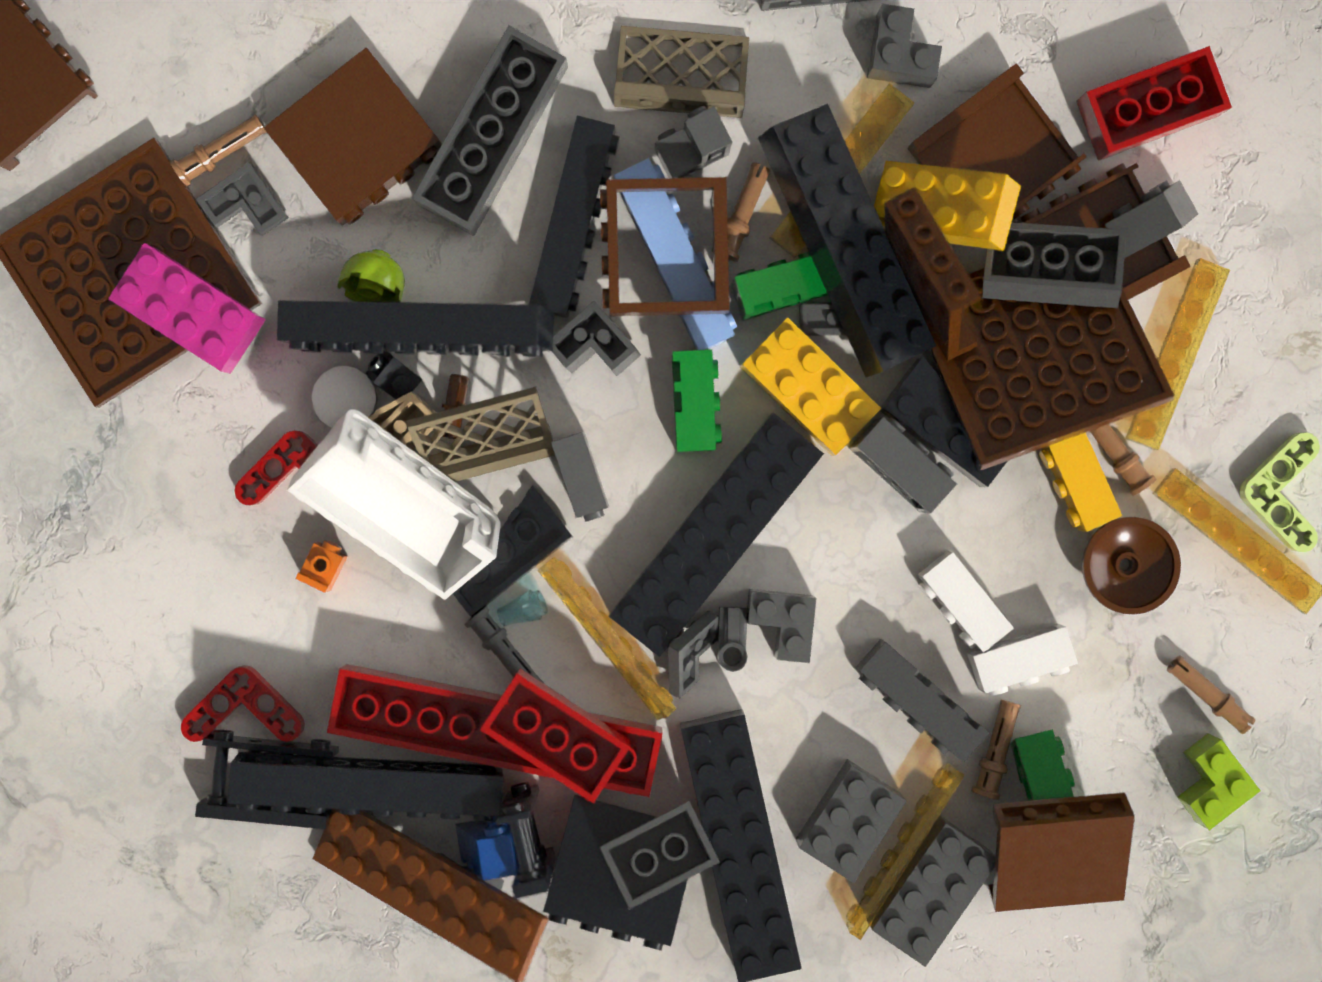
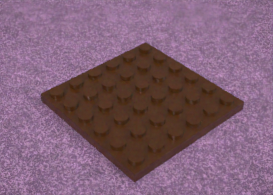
M156 138L147 141L0 235L1 262L92 404L98 408L188 352L181 345L108 299L144 243L157 248L249 309L254 310L262 304L197 200L172 168L170 158Z
M985 268L968 274L982 299L962 309V317L976 338L977 347L949 361L946 360L934 338L936 346L930 349L981 470L1173 401L1175 396L1123 288L1118 308L983 298Z

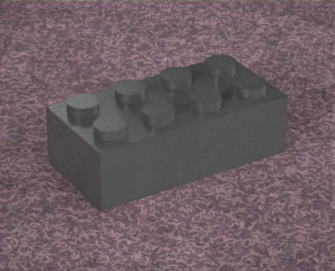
M1011 222L1004 251L987 249L983 279V298L1118 308L1122 291L1127 230Z
M939 815L866 919L871 930L926 967L995 868L996 855Z

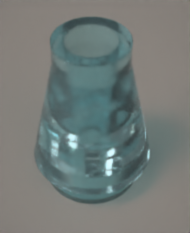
M528 590L510 603L498 608L497 614L501 624L505 627L510 624L541 620L542 616L548 614V608L544 596L539 590L534 592Z

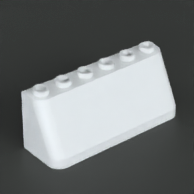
M348 410L337 421L290 480L288 491L294 494L298 500L314 508L324 518L337 524L347 531L351 537L367 545L377 555L390 561L403 573L410 575L429 591L434 592L444 600L496 558L500 521L495 512L357 410Z

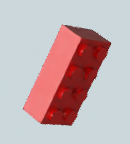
M1210 46L1089 90L1076 100L1098 161L1216 118L1232 108Z
M521 668L480 729L591 803L595 802L631 745V740Z

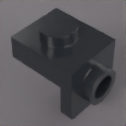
M388 351L375 355L369 362L368 370L365 373L374 384L395 400L409 392H413L422 381L416 373Z

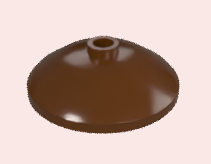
M1123 517L1104 524L1088 541L1082 559V573L1089 592L1100 604L1122 614H1142L1162 605L1174 592L1181 572L1179 550L1171 535L1157 523L1139 517ZM1126 558L1129 561V567L1126 570H1122L1120 563Z

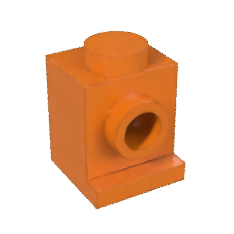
M324 540L323 543H313L295 579L324 593L332 590L348 556L340 552L342 547L328 540ZM318 559L325 560L326 569L324 571L317 569L316 562Z

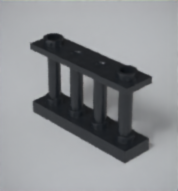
M214 730V734H210L202 740V745L216 747L211 794H208L207 797L196 804L195 817L326 829L329 826L330 813L332 811L330 809H326L324 813L305 812V807H292L291 811L278 812L272 811L271 806L257 805L255 810H240L236 808L237 804H228V796L224 794L229 748L245 749L248 752L254 753L265 751L333 758L339 753V746L330 745L331 741L325 739H312L311 743L285 742L281 740L234 736V731Z
M529 782L519 783L510 787L511 791L506 793L495 818L497 826L509 823L520 866L511 886L515 900L549 892L556 862L554 848H545V845L540 843L533 814L540 790L538 785L530 786Z

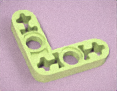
M1307 432L1296 433L1287 438L1242 482L1239 489L1242 501L1287 548L1296 552L1312 550L1317 544L1318 535L1315 528L1280 491L1319 453L1320 444L1317 437ZM1298 441H1307L1305 446L1307 453H1297L1293 458L1285 455V452L1286 454H1294L1300 448L1297 443ZM1277 460L1283 461L1287 467V472L1282 478H1277L1272 473V465ZM1261 485L1262 488L1259 490V493L1263 498L1272 499L1273 497L1274 499L1265 503L1260 497H1251L1254 492L1251 486ZM1280 505L1284 508L1286 517L1283 522L1276 524L1271 518V511L1275 506ZM1291 526L1297 532H1305L1306 534L1303 536V539L1306 542L1304 544L1295 543L1298 539L1297 535L1292 530H1285L1284 532L1283 530Z

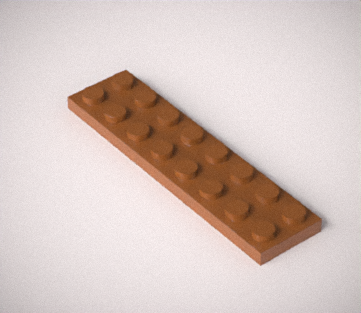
M332 809L329 826L324 829L313 856V860L514 982L524 981L549 918L521 901L515 900L509 894L483 881L471 872L363 810H360L359 814L345 815L340 814L339 809Z

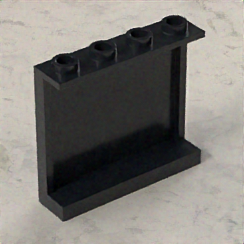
M574 795L543 912L549 913L548 920L567 925L568 919L581 922L579 929L598 933L600 928L612 931V938L630 942L631 936L644 939L643 946L662 951L663 945L671 946L688 879L628 909L598 849L602 845L657 817L597 800L591 803L582 796Z

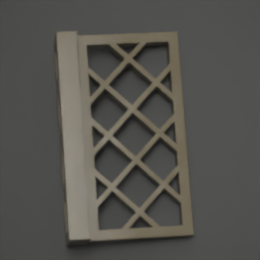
M621 25L614 89V107L689 114L702 106H705L706 110L715 106L719 116L742 118L745 106L749 37ZM627 36L640 37L647 45L634 55L626 46ZM663 40H672L679 48L666 57L657 45ZM695 43H704L711 52L698 60L689 48ZM727 46L742 47L741 56L732 63L721 53ZM652 50L662 62L648 71L639 59ZM684 53L694 65L681 74L671 62ZM625 54H626V55L629 57V60H627V61L624 63V61H625ZM714 56L726 67L715 77L703 66ZM633 64L644 74L636 82L623 81V72ZM739 65H740V73L736 70V67L739 66ZM665 67L676 77L669 85L660 84L654 77ZM697 70L708 80L701 88L692 87L686 80ZM731 73L739 82L738 91L725 90L718 81Z
M536 386L407 420V428L419 456L454 482L555 456L551 444L553 442L552 433L547 423ZM533 400V404L527 412L515 408L518 403ZM491 410L501 412L495 420L483 415ZM509 415L521 419L515 427L503 423ZM460 418L469 420L463 429L451 425V423ZM529 422L539 425V427L523 430ZM476 424L489 427L483 436L471 432ZM427 427L437 429L432 437L420 434L418 430ZM497 431L509 434L491 439ZM445 432L457 436L452 444L439 439ZM465 439L476 442L475 444L460 447ZM433 447L445 451L428 456Z

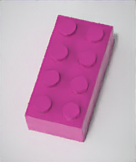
M146 243L143 244L108 298L211 366L229 374L232 373L266 320L157 248Z

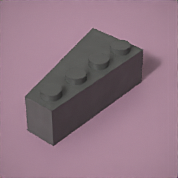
M880 639L856 666L862 673L859 679L872 691L876 687L880 688L886 694L882 700L896 712L900 708L910 715L906 721L918 732L922 733L926 729L932 734L934 738L931 743L943 754L946 755L950 750L964 763L990 734L884 640Z

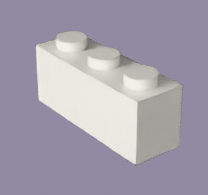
M946 551L917 574L922 580L919 584L921 590L930 600L935 597L943 606L939 609V612L950 625L955 622L963 631L959 634V637L970 650L976 648L984 653L1014 629L953 552Z
M1060 624L996 643L984 653L979 650L967 653L978 689L984 693H989L990 696L1007 692V686L1020 683V686L1034 684L1039 681L1038 676L1048 673L1051 676L1065 674L1070 671V666L1078 664L1067 627Z

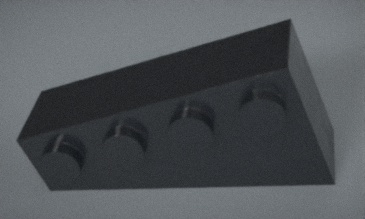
M924 356L915 360L881 405L880 412L888 418L892 417L903 426L905 431L979 487H988L1007 463L1006 461L981 470L944 381Z

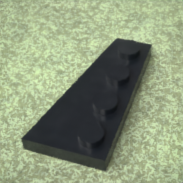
M533 485L525 494V498L517 508L515 507L508 516V520L501 527L496 558L453 593L470 617L476 615L573 538V535Z

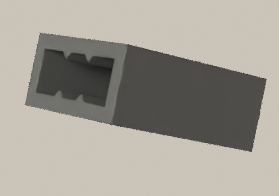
M581 432L551 442L576 518L583 516L585 522L604 516L603 509L608 508L609 504L585 433Z

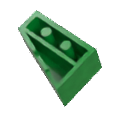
M809 251L798 255L799 259L786 262V259L768 264V268L757 271L749 269L736 274L731 286L742 321L828 295Z
M713 349L673 351L671 357L676 452L716 450V444L722 443L721 424H715V411H720L719 392H714V379H718V360H713Z
M1053 729L1016 738L1010 743L1019 781L1024 785L1028 801L1074 797L1071 789L1075 787L1074 778L1069 768L1065 769L1061 757L1065 755L1064 746L1059 736L1055 737Z

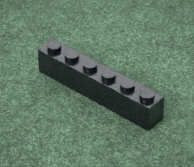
M578 115L529 304L541 305L553 311L554 315L564 318L569 317L570 311L576 312L580 293H576L575 290L578 280L584 281L588 262L583 261L586 248L592 249L596 235V230L591 229L594 217L600 218L602 212L599 198L600 189L602 186H606V180L610 179L612 168L607 167L610 154L616 155L620 136L615 135V125Z

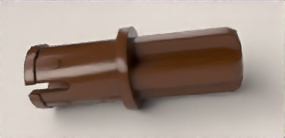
M460 374L450 375L446 403L441 406L444 408V411L465 405L469 382L467 376ZM463 418L454 420L451 425L461 428ZM447 432L442 435V437L456 439L457 437Z

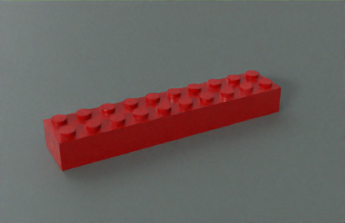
M350 664L339 668L327 733L553 778L480 730L502 695ZM590 713L631 740L628 752L608 780L604 789L650 797L662 738V727Z

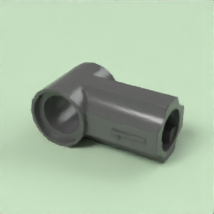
M719 607L718 649L716 657L720 666L727 671H739L747 663V608ZM730 647H735L740 652V659L734 665L726 664L723 659L724 652Z

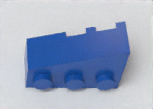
M493 816L491 821L476 820L455 824L461 862L467 863L469 869L473 868L474 873L483 881L515 876L520 867L510 824L506 823L497 826L496 816Z

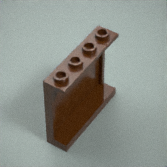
M0 0V167L9 171L20 164L15 158L17 154L86 95L94 99L98 97L91 88L94 84L93 80L81 68L76 71L70 64L73 57L60 43L54 45L48 37L52 33L38 18L33 21L27 14L30 7L24 0Z
M367 47L263 127L334 219L342 226L346 223L351 225L359 220L364 214L362 210L371 203L376 205L382 202L389 195L388 190L395 184L399 183L402 185L410 180L415 174L413 170L423 162L425 165L430 164L442 145L434 132Z
M1017 63L924 132L907 148L918 164L1007 174L1021 186L1013 214L1014 220L1030 209L1027 202L1033 197L1037 196L1041 200L1056 188L1052 183L1061 176L1066 181L1080 171L1081 167L1078 163L1087 157L1084 153L1079 157L1020 80L1024 72Z
M1124 163L1106 172L1107 179L1097 183L1094 178L1077 187L1080 192L1079 194L1069 198L1067 193L1050 201L1051 208L1047 211L1040 213L1037 208L1022 216L1021 220L1023 223L1107 229L1105 224L1114 218L1113 211L1129 202L1132 208L1143 202L1141 196L1145 193L1133 172L1139 166L1135 163L1126 168ZM1166 236L1124 258L1122 288L1129 300L1191 266L1185 255L1178 258Z
M914 187L884 202L885 232L929 331L946 360L949 361L977 347V340L962 317V309L981 300L982 296L918 191Z
M1125 792L993 804L992 814L997 826L994 884H988V890L995 912L1124 901L1135 819Z

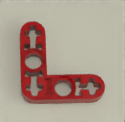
M294 430L284 434L237 482L234 491L238 501L244 505H257L264 501L296 467L299 469L318 444L302 431ZM291 438H302V452L293 451L288 456L289 459L293 460L291 464H289L284 456L277 453L280 449L283 453H286L292 447ZM270 459H277L282 464V472L277 477H271L266 473L265 466ZM258 472L260 477L269 482L270 485L267 487L265 483H261L255 489L257 497L246 498L247 489L244 486L246 484H256L260 480L259 477L255 476Z
M247 665L239 666L230 671L185 716L181 723L183 736L189 741L198 742L212 734L243 704L281 741H293L302 734L305 727L301 714L254 668ZM247 674L250 677L247 680L249 688L243 686L233 694L229 689L238 683L239 678L236 675L242 676ZM219 694L227 698L229 705L225 712H218L213 708L212 699L215 695ZM261 695H269L274 700V708L271 712H263L258 707L257 702ZM282 707L285 712L280 714V716L285 721L294 720L293 729L296 732L289 731L285 733L282 730L285 726L284 722L279 717L273 722L270 717L278 713ZM206 714L212 717L201 726L204 732L198 731L194 733L191 730L194 726L191 720L196 722Z

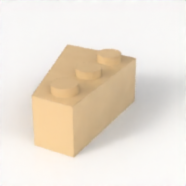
M409 392L376 410L368 418L413 451L416 447L407 428V420L436 412L419 396ZM427 427L419 429L418 432L427 436L434 428Z

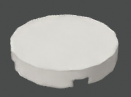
M349 366L333 367L321 374L314 384L311 396L315 413L322 422L331 428L348 410H357L368 417L375 413L377 406V390L374 383L360 369Z

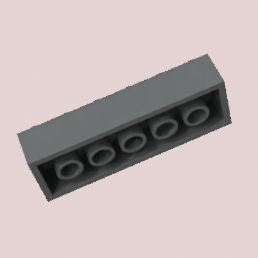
M508 25L412 199L416 204L470 235L475 236L567 71L566 57Z

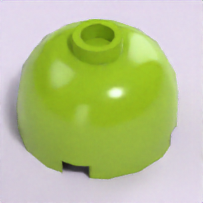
M373 249L372 251L357 253L345 262L339 276L337 288L343 287L345 289L344 296L354 302H401L405 278L401 267L387 252Z

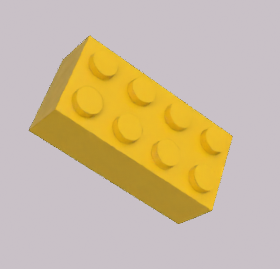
M885 161L874 203V208L884 230V202L915 187L949 243L1004 251L1021 187L1007 174Z
M788 317L740 366L831 456L837 455L881 410V407Z

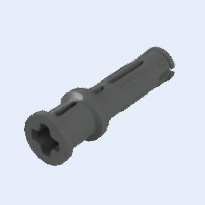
M487 606L464 624L467 628H472L483 642L481 646L488 651L491 650L513 678L521 668L544 683L507 639V630L504 627L500 628L489 615L490 609Z

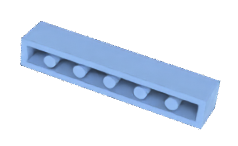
M649 158L614 175V179L665 178L658 164L653 166ZM665 191L620 192L672 301H714V281L710 283L704 272L709 269L702 253H695L690 243L694 241V236L688 224L684 223L681 225L676 213L680 211L674 195L672 193L667 195ZM730 311L728 314L680 315L696 350H708L733 338L735 335L733 329L737 328V325Z

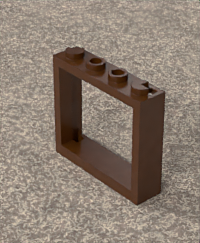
M727 178L607 179V189H600L601 209H607V222H601V242H608V255H602V275H609V288L603 289V308H609L610 317L728 314L730 308ZM712 190L714 301L619 303L617 192Z

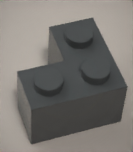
M888 4L881 5L876 16L868 79L931 88L936 81L942 46L910 41L914 8Z
M705 106L693 110L687 115L688 119L685 120L683 129L676 132L675 128L657 137L659 141L655 142L654 150L668 178H685L729 155L732 140L715 106L707 110Z
M1166 180L1142 195V203L1132 208L1129 202L1112 212L1114 218L1105 225L1107 229L1127 230L1124 258L1183 228L1198 215L1180 180L1172 185H1169Z
M595 301L589 304L553 336V351L551 352L571 373L575 372L597 353L614 374L618 376L641 356L637 348Z
M749 589L747 623L777 627L774 652L776 659L810 663L817 598L813 595Z

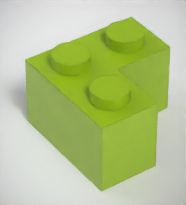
M1207 733L1183 752L1202 778L1177 798L1195 822L1210 831L1261 791L1222 739Z

